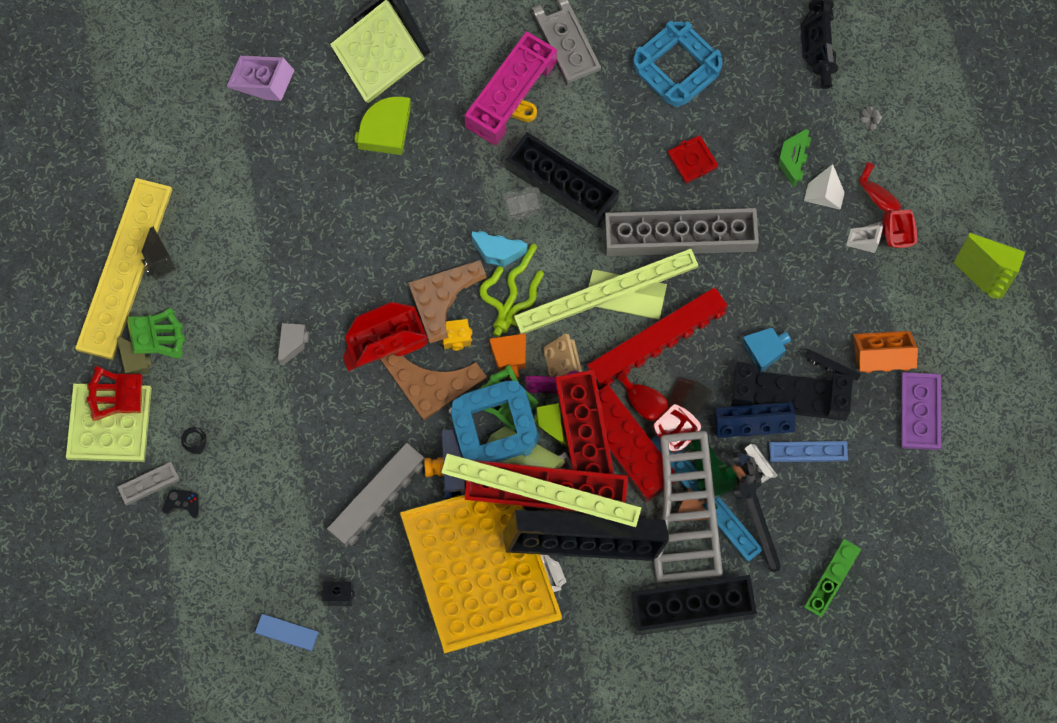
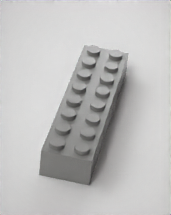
M756 208L605 213L606 256L678 254L688 249H692L693 254L757 252L759 245Z

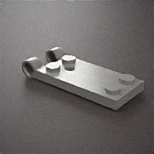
M556 0L560 11L548 16L545 15L541 5L532 7L531 12L547 43L557 49V63L567 84L601 70V66L568 0ZM560 28L565 29V32L560 33L558 30Z

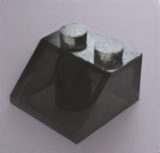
M154 226L151 227L141 251L144 257L141 261L148 275H153L155 280H158L175 271L176 268Z
M678 377L665 398L668 401L669 407L673 404L679 405L697 419L710 400L713 391L697 381Z

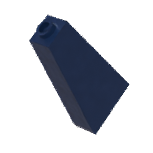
M455 429L442 430L443 464L447 453L463 458ZM444 474L446 500L465 495V480Z

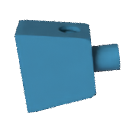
M773 328L747 335L742 340L743 346L754 364H756L759 372H763L783 357L786 351L783 345L791 342V338L786 331L777 336Z

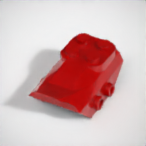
M389 302L357 316L345 335L347 347L343 359L349 372L389 355L404 356L424 347L428 342V337L415 307Z

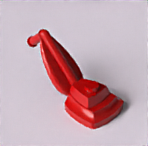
M866 162L865 169L861 177H859V183L871 200L881 210L885 211L882 219V235L886 236L887 245L891 248H907L915 245L918 237L912 211L910 209L901 210V203L895 196L882 186L872 181H867L875 165Z
M626 373L619 374L618 380L622 382L626 391H628V398L636 411L645 419L655 421L653 428L659 439L662 435L700 431L701 424L689 411L676 404L669 407L667 399L657 390L645 385H634L627 378ZM692 440L669 442V450L676 453L686 447Z

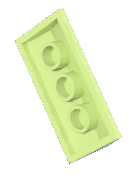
M593 269L589 287L620 275ZM656 283L596 307L660 320L667 284Z
M504 426L491 434L487 443L516 435L517 432ZM538 444L531 451L532 454L526 457L523 454L501 461L502 463L561 468L565 463L564 459Z

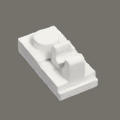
M750 444L745 448L747 451L746 455L754 457L758 465V471L763 472L762 483L769 478L778 476L755 444Z

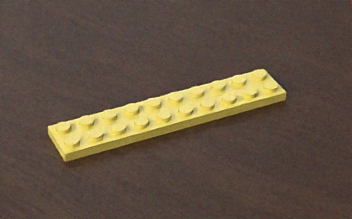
M138 178L135 179L75 348L77 351L110 360L114 359L119 345L117 338L122 336L169 202L172 187Z

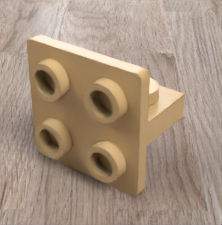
M569 334L562 335L543 348L550 377L567 375L570 371L582 372L575 341L570 340Z

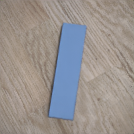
M847 441L769 442L770 462L848 461Z

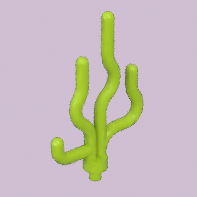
M534 243L528 248L520 265L512 269L508 274L507 282L510 295L504 306L500 301L487 294V289L494 285L503 273L504 269L502 266H498L492 277L485 280L480 287L479 292L482 300L498 310V317L493 324L495 329L493 335L496 337H500L501 333H506L511 324L518 327L514 316L518 311L531 307L536 301L537 287L544 276L542 270L537 271L530 284L528 300L512 307L518 294L515 277L527 268L537 249V245Z

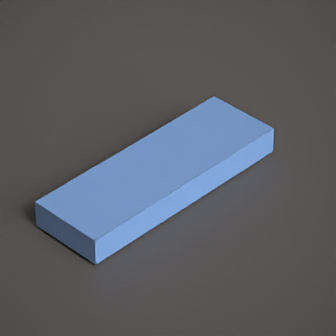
M264 614L261 615L255 631L258 635L311 652L319 634L317 631Z

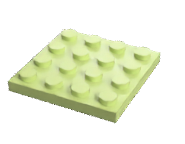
M387 0L330 44L367 103L371 102L425 59Z
M73 384L66 459L145 462L151 386H142L141 413H116L103 419L92 421V413L89 404L86 403V398L89 396L87 384ZM97 391L96 397H115L116 391ZM97 404L99 411H104L114 407L115 404Z

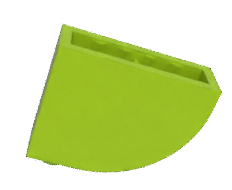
M389 97L372 105L363 116L359 132L355 134V143L358 144V149L402 155L411 109V99L407 97Z

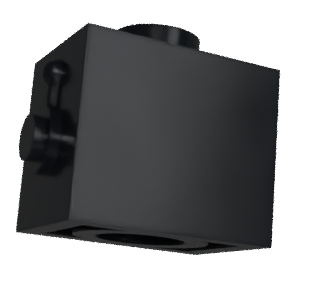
M323 581V590L321 591L322 602L324 606H352V599L355 597L352 583L346 581Z

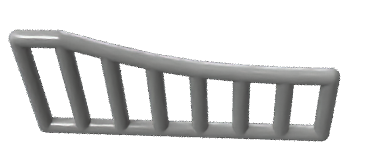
M696 431L662 435L660 437L664 477L662 519L666 520L667 530L669 522L709 518L710 530L668 534V542L711 538L712 550L663 554L662 550L659 557L654 559L656 581L662 583L721 577L723 569L707 432ZM700 439L701 451L670 454L669 442ZM702 459L703 471L671 474V462ZM703 478L705 480L706 490L672 494L671 482ZM707 498L708 510L670 514L671 502ZM713 557L714 569L663 574L662 562Z

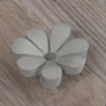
M868 106L867 109L862 111L865 117L860 119L862 123H866L867 130H875L877 128L876 124L880 123L882 116L878 110Z

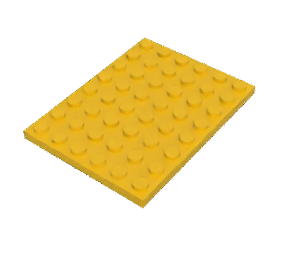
M465 495L400 512L444 654L562 620V615L541 556L539 554L506 553L503 531L514 510L524 509L523 506L465 500Z

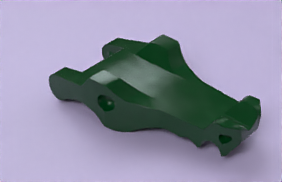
M700 439L689 443L688 449L690 452L701 451ZM709 446L714 498L716 499L731 491L734 493V485L738 484L733 468L719 460ZM695 459L694 463L697 471H703L702 459ZM704 478L697 479L699 491L706 490Z

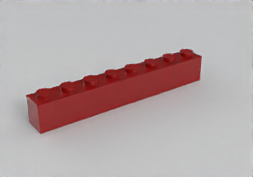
M714 287L589 363L587 371L594 370L599 389L603 386H611L619 374L626 373L628 375L632 368L642 367L650 357L654 359L661 355L663 349L667 347L671 349L676 346L681 338L687 339L691 337L699 327L704 329L710 324L709 321L714 318L716 320L722 318L726 314L728 305Z

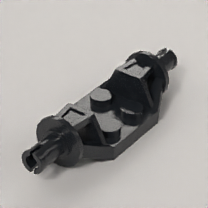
M812 0L808 5L810 10L801 23L803 58L813 68V72L820 75L821 88L829 89L833 86L831 74L838 71L836 52L832 49L831 21L834 20L832 10L834 2L833 0Z

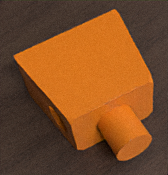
M526 334L491 338L490 348L498 371L500 372L506 369V366L511 365L517 379H519L518 370L526 368Z

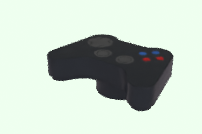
M170 490L162 508L163 513L168 515L175 509L188 511L192 518H198V494L189 491Z

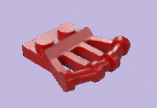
M95 366L93 370L95 373L90 383L87 384L89 396L86 398V403L89 404L92 413V421H97L116 413H141L142 374H114ZM101 376L115 380L116 384H98ZM97 391H116L115 397H96ZM97 404H115V406L99 411Z

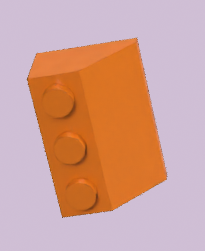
M910 331L853 334L856 364L859 372L870 373L879 370L889 372L896 369L907 371L917 368L918 347Z

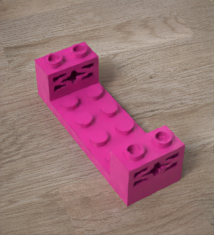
M526 31L465 114V128L497 146L506 133V122L541 74L548 76L556 65L557 49Z

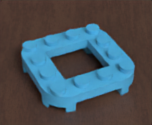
M670 21L661 32L642 48L640 46L637 48L633 67L636 74L666 103L679 107L690 102L720 75L722 58L718 49L715 51L692 29L691 23L687 21L686 23ZM677 43L701 64L696 71L680 84H675L654 64Z
M504 381L466 393L455 399L452 403L451 415L461 453L466 459L501 462L523 454L526 457L532 454L531 451L539 441V433L528 395L517 381ZM509 402L517 434L480 445L473 413Z

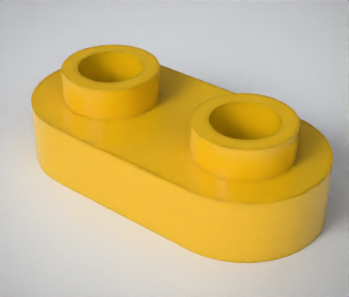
M522 100L511 117L524 122H531L537 116V108L533 103ZM526 111L531 112V114L528 115V116L525 115L524 113H525Z

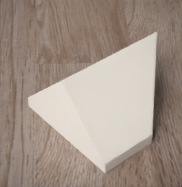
M833 164L808 183L804 201L841 209L844 190Z
M882 221L861 228H851L847 246L875 253L883 229Z

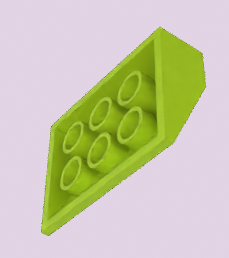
M969 232L954 260V264L983 292L988 293L991 298L998 299L1004 297L1019 273L1025 252Z

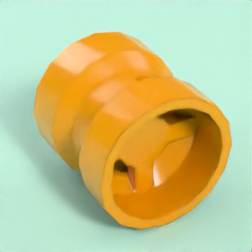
M443 457L433 460L425 458L426 477H432L433 475L444 476L442 473L444 466Z

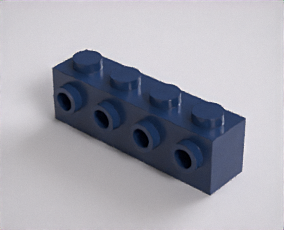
M793 403L715 408L717 438L795 432V410Z

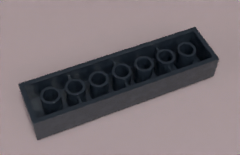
M524 509L514 510L503 531L506 553L654 561V559L659 557L669 541L666 520L638 518L637 526L633 527L582 513L526 511Z

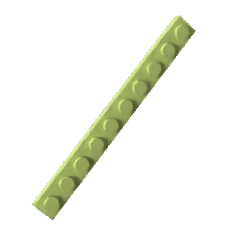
M688 249L515 315L514 319L520 334H525L698 268V263L692 249Z
M448 453L442 469V473L633 527L637 526L641 511L639 506Z

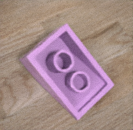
M240 56L227 87L265 100L281 101L294 73V69L281 57Z

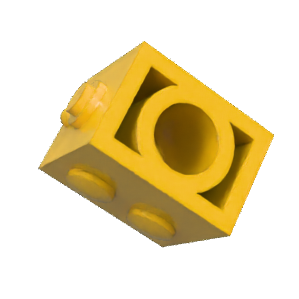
M468 319L446 321L448 338L442 339L444 349L452 348V350L458 351L466 346H471L472 329L469 327Z

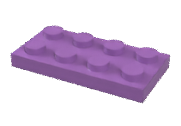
M902 372L901 448L941 450V374Z

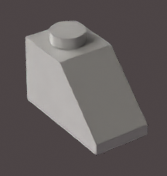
M282 323L278 354L280 365H285L305 349V343H309L310 334L306 330L305 325Z

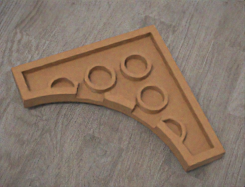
M481 260L409 282V287L429 343L448 338L446 314L448 308L451 307L457 298L456 295L463 288L467 289L474 283L486 279V273Z
M392 354L381 359L383 365L423 421L487 379V376L477 363L456 371L436 372L418 367L403 356Z

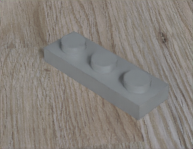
M169 462L117 488L127 506L180 481L172 462Z

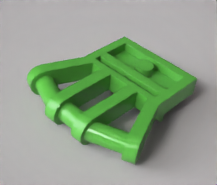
M172 308L155 316L128 317L127 323L133 354L160 353L173 358L182 357L183 342H185V335L182 334L183 325L175 317V312ZM167 318L171 323L170 325H155V323ZM174 332L175 336H157L156 333ZM159 344H175L172 349Z
M508 365L506 369L494 375L492 374L486 385L483 384L480 388L501 383L500 380L509 375L512 381H517L518 383L519 381L511 365ZM525 390L529 398L531 410H533L539 401ZM509 402L501 404L499 410L493 408L484 410L495 414L510 429L515 431L516 428Z

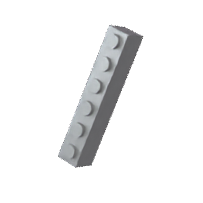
M406 443L327 528L329 534L345 548L348 545H354L359 539L358 534L362 530H368L372 525L371 520L375 516L379 517L386 509L384 506L389 501L392 503L399 494L397 492L402 487L406 488L411 483V477L423 470L425 467L424 457Z

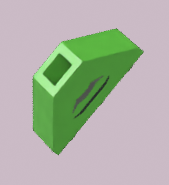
M807 129L784 141L778 166L789 182L795 187L798 181H802L804 171L801 170V165L806 164L808 154L804 152L805 148H809L811 137H808L809 130Z

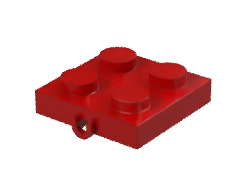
M700 135L689 141H682L679 146L669 150L667 153L685 184L699 177L701 178L703 175L718 168V163Z

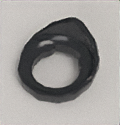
M188 428L181 437L182 446L187 452L193 454H201L203 452L207 437L200 428ZM196 432L201 435V441L192 447L187 444V436L190 433Z

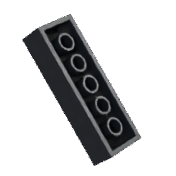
M528 132L525 133L505 159L507 170L597 228L604 220L605 213H609L619 199V190Z
M750 575L631 592L630 596L637 636L755 619L757 615Z

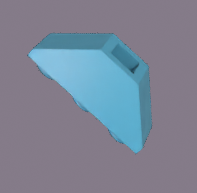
M472 231V243L485 263L505 267L524 256L527 252V243H524L522 240H509L500 235L491 236L482 231Z

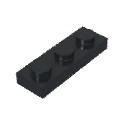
M808 349L805 355L808 357V362L816 366L821 363L826 366L825 370L833 374L838 371L844 375H852L853 381L854 379L858 381L861 373Z

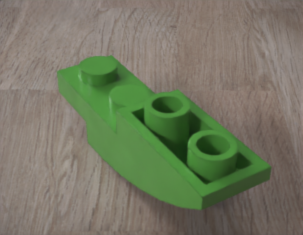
M845 539L843 540L804 608L822 618L860 553L861 548Z

